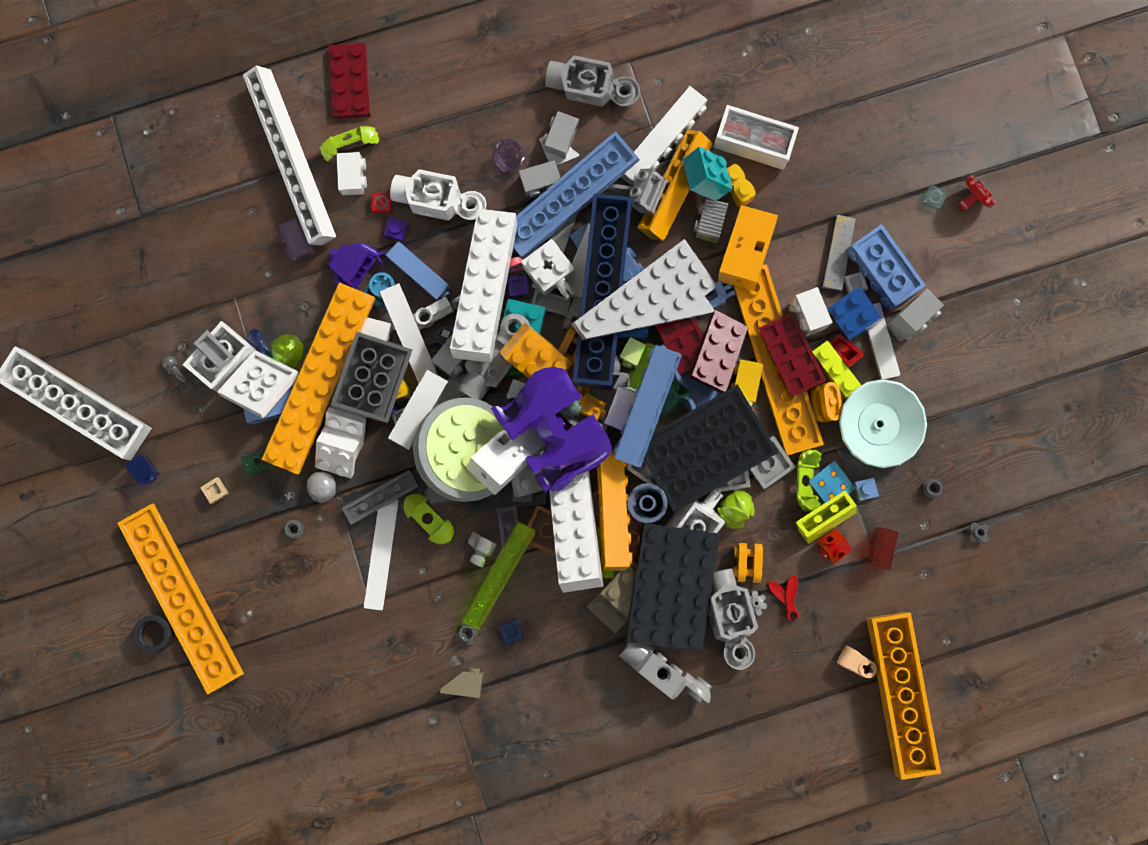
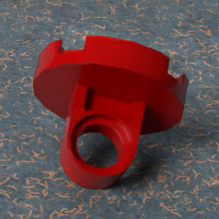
M970 175L965 180L972 193L957 205L963 212L978 200L987 208H991L996 204L995 199H990L992 196L990 191L980 181H973L975 179L973 175Z

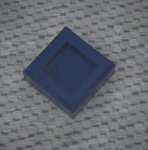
M518 619L499 625L505 644L524 638Z

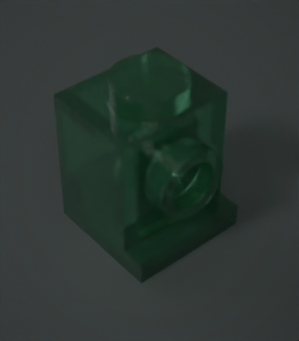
M265 450L241 457L247 476L253 477L274 469L271 463L262 460ZM259 458L260 464L256 466L255 460Z

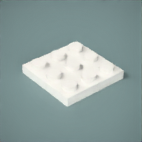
M254 350L218 390V393L221 397L264 418L297 380L299 373Z

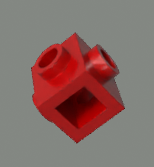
M836 528L817 541L820 547L818 552L824 560L828 559L832 564L841 560L852 551L847 539Z

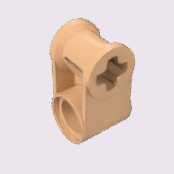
M847 645L836 662L865 678H872L877 672V667L873 661L862 656L861 653ZM863 665H868L870 671L864 672Z

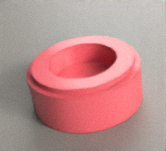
M521 257L511 259L509 273L523 268L521 263L523 259Z

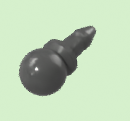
M172 356L164 357L161 361L163 369L167 370L169 374H174L178 380L185 382V376L180 371V365L177 363V360Z

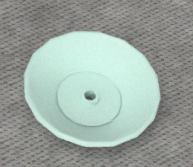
M882 379L866 382L852 391L842 406L839 425L842 440L853 456L867 465L887 468L901 465L916 454L924 442L927 421L924 407L913 391L901 383ZM877 421L882 423L880 428L877 427Z

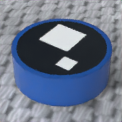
M449 327L441 328L437 333L439 344L443 346L454 330Z

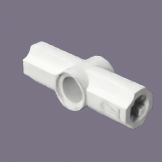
M445 297L426 308H420L413 314V317L420 331L431 327L436 321L453 313L454 310ZM423 314H429L428 321L421 322Z

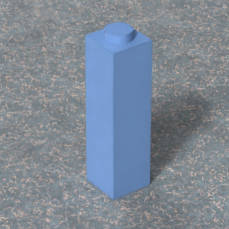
M399 241L386 254L390 262L436 302L442 298H448L451 294L450 286Z

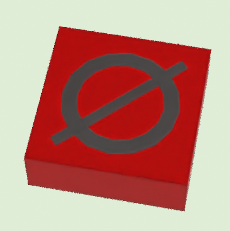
M372 193V213H391L392 200L390 193Z

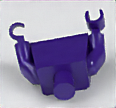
M355 243L350 246L343 244L339 250L331 249L328 253V257L332 260L329 267L333 270L332 277L335 285L338 286L341 283L357 289L376 259L374 257L377 258L379 264L385 265L386 263L379 258L381 256L387 258V253H378L376 249L365 243Z

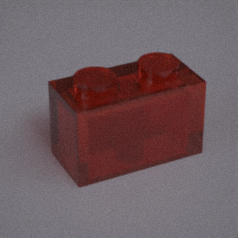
M882 527L874 528L866 561L867 566L882 570L891 569L899 532Z

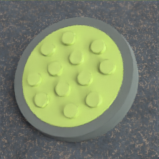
M456 398L445 401L428 412L417 428L413 443V454L417 470L424 482L434 492L447 499L469 502L481 500L493 494L466 469L470 458L504 429L491 412L493 406L473 398Z

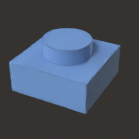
M874 478L854 482L858 501L879 496Z

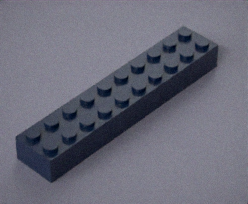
M595 193L593 195L580 317L623 285L632 197ZM618 333L582 340L578 334L573 374V385L575 387L612 390Z

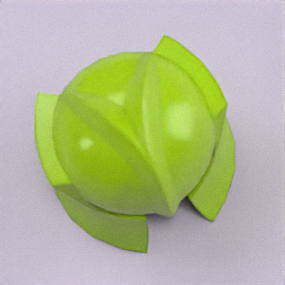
M735 489L734 492L722 498L717 511L725 522L723 525L732 529L744 528V521L749 520L750 515L754 516V504L752 497L748 493Z

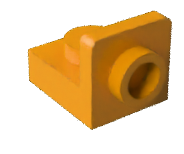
M586 393L580 403L582 407L579 413L587 417L594 414L598 422L599 420L603 421L608 412L605 410L607 403Z

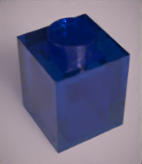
M139 454L125 465L136 482L141 485L152 484L156 481V476L160 474L147 455Z

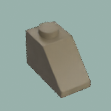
M468 667V670H464L440 689V693L480 698L484 672H480L479 668Z

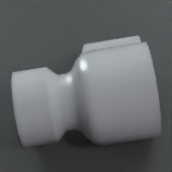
M472 532L467 542L476 552L472 554L469 561L483 568L486 562L485 558L492 555L497 544Z

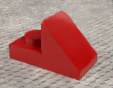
M838 334L829 342L848 368L864 356L861 350L841 334Z

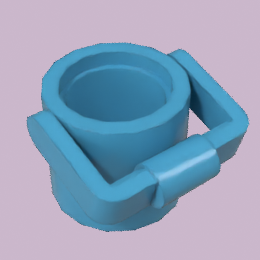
M384 272L377 273L371 278L364 293L368 294L371 290L376 298L373 305L387 310L380 291L392 287L396 283L389 274Z

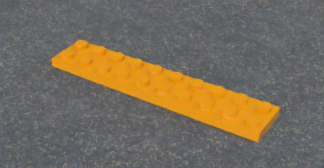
M766 264L762 267L755 291L734 285L733 289L736 293L744 324L748 326L747 333L756 362L763 364L762 382L783 449L788 456L824 444L807 391L792 398L789 397L757 330L759 327L783 317Z
M338 284L262 460L295 474H300L336 391L356 331L361 333L376 299L374 296L344 284Z
M150 504L118 522L126 541L207 695L244 675L155 504Z

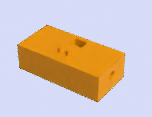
M741 205L719 271L718 281L755 291L778 215Z

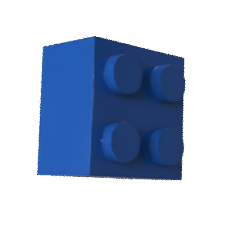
M860 286L827 308L829 315L849 341L875 326L882 319Z

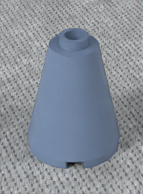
M646 483L635 487L628 498V509L631 515L642 523L658 521L667 510L668 501L666 494L660 487L654 484Z

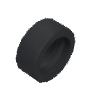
M145 616L134 626L132 633L133 641L136 647L143 652H159L170 645L173 640L174 630L169 620L164 616ZM156 622L162 625L164 638L157 645H148L143 639V629L147 624Z

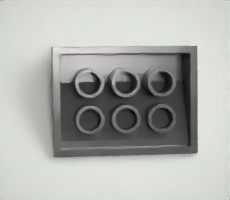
M356 331L331 402L332 408L388 423L413 349Z

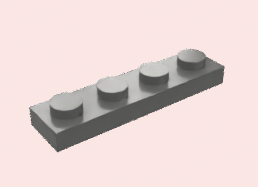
M408 470L344 506L342 510L349 523L354 525L419 488V485L412 472Z

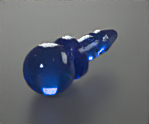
M258 329L251 330L248 334V340L255 344L254 347L259 348L264 355L273 359L272 353L265 344L267 341L263 339V333Z

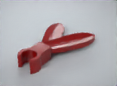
M792 575L788 579L786 592L777 582L769 581L768 586L771 592L785 604L787 619L791 621L789 616L791 612H794L796 618L799 619V613L796 611L793 603L798 588L796 575Z

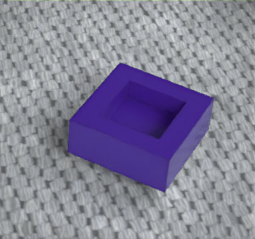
M389 218L384 236L403 242L408 223Z
M526 275L508 277L510 298L529 295Z

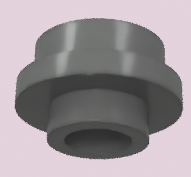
M929 479L924 482L923 492L927 497L936 498L941 495L943 487L940 481ZM930 485L935 487L934 492L929 490Z
M290 520L284 526V533L290 539H297L304 532L303 524L298 520ZM293 526L297 527L296 533H292L291 528Z

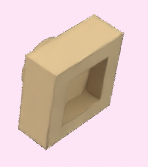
M218 477L200 487L210 504L229 494Z

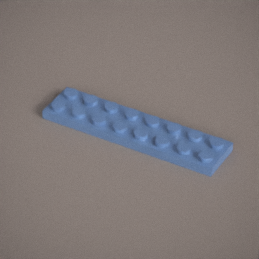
M616 131L516 216L517 229L513 247L523 259L592 202L594 193L601 194L640 161L638 156Z

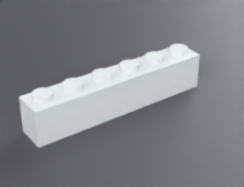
M689 86L634 151L640 161L623 174L621 178L633 187L640 169L654 168L656 171L662 157L666 158L672 151L671 147L673 144H678L682 140L684 131L686 129L690 130L695 124V118L697 116L701 117L707 109V99Z

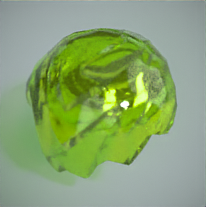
M283 334L273 340L271 355L274 360L288 367H295L302 360L304 346L297 336Z

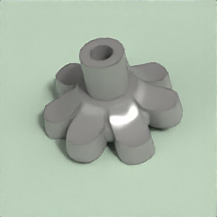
M752 591L750 600L753 611L757 616H761V609H767V604L763 603L766 597L763 594L758 596L757 591Z

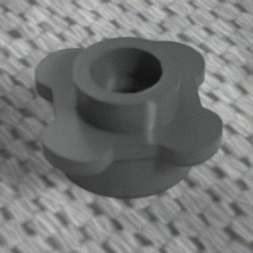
M970 524V541L986 543L989 540L987 536L989 526L987 524Z
M463 622L461 624L462 628L456 633V638L462 639L467 645H471L474 642L475 635L479 633V629L470 626L468 622Z

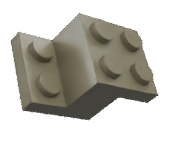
M631 567L621 570L587 606L615 634L628 620L635 571Z

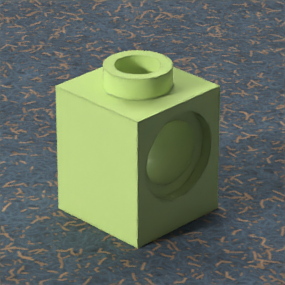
M630 337L619 357V360L622 361L621 364L629 369L631 367L636 369L647 345Z

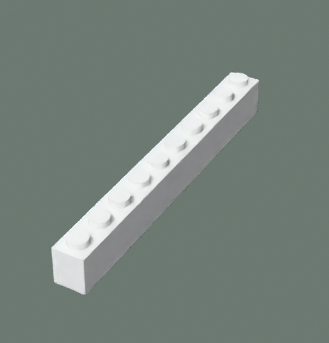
M255 66L243 74L246 85L308 244L323 246L336 238L335 232L270 69Z

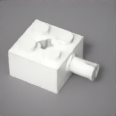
M552 239L521 261L523 269L544 296L556 288L566 301L570 300V296L574 297L576 295L566 282L575 274V268ZM546 265L551 266L552 269H551V270H549L548 268L545 269V266H546Z
M714 489L703 502L695 500L676 511L666 526L717 533L725 522L713 508L723 495Z

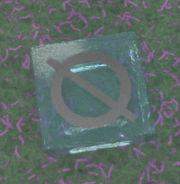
M930 184L922 203L940 210L948 191Z

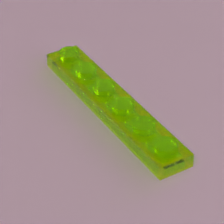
M520 522L516 523L465 612L462 622L480 630L535 535L534 529Z

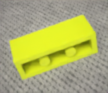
M828 341L812 351L828 383L834 382L838 385L841 401L848 398L852 391L861 386Z
M843 491L796 522L797 529L806 542L810 544L857 513V505L847 492Z

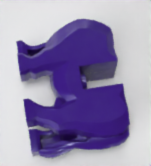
M557 367L535 371L525 386L519 391L518 396L507 406H494L491 408V412L499 424L503 426L512 441L518 435H523L527 429L532 428L535 434L546 443V451L541 456H528L524 459L544 492L549 489L552 492L564 489L576 475L585 473L605 461L612 450L610 440L594 414L567 431L564 429L566 425L562 418L555 416L582 397L574 387L568 373L563 368ZM541 470H549L546 472L538 473Z

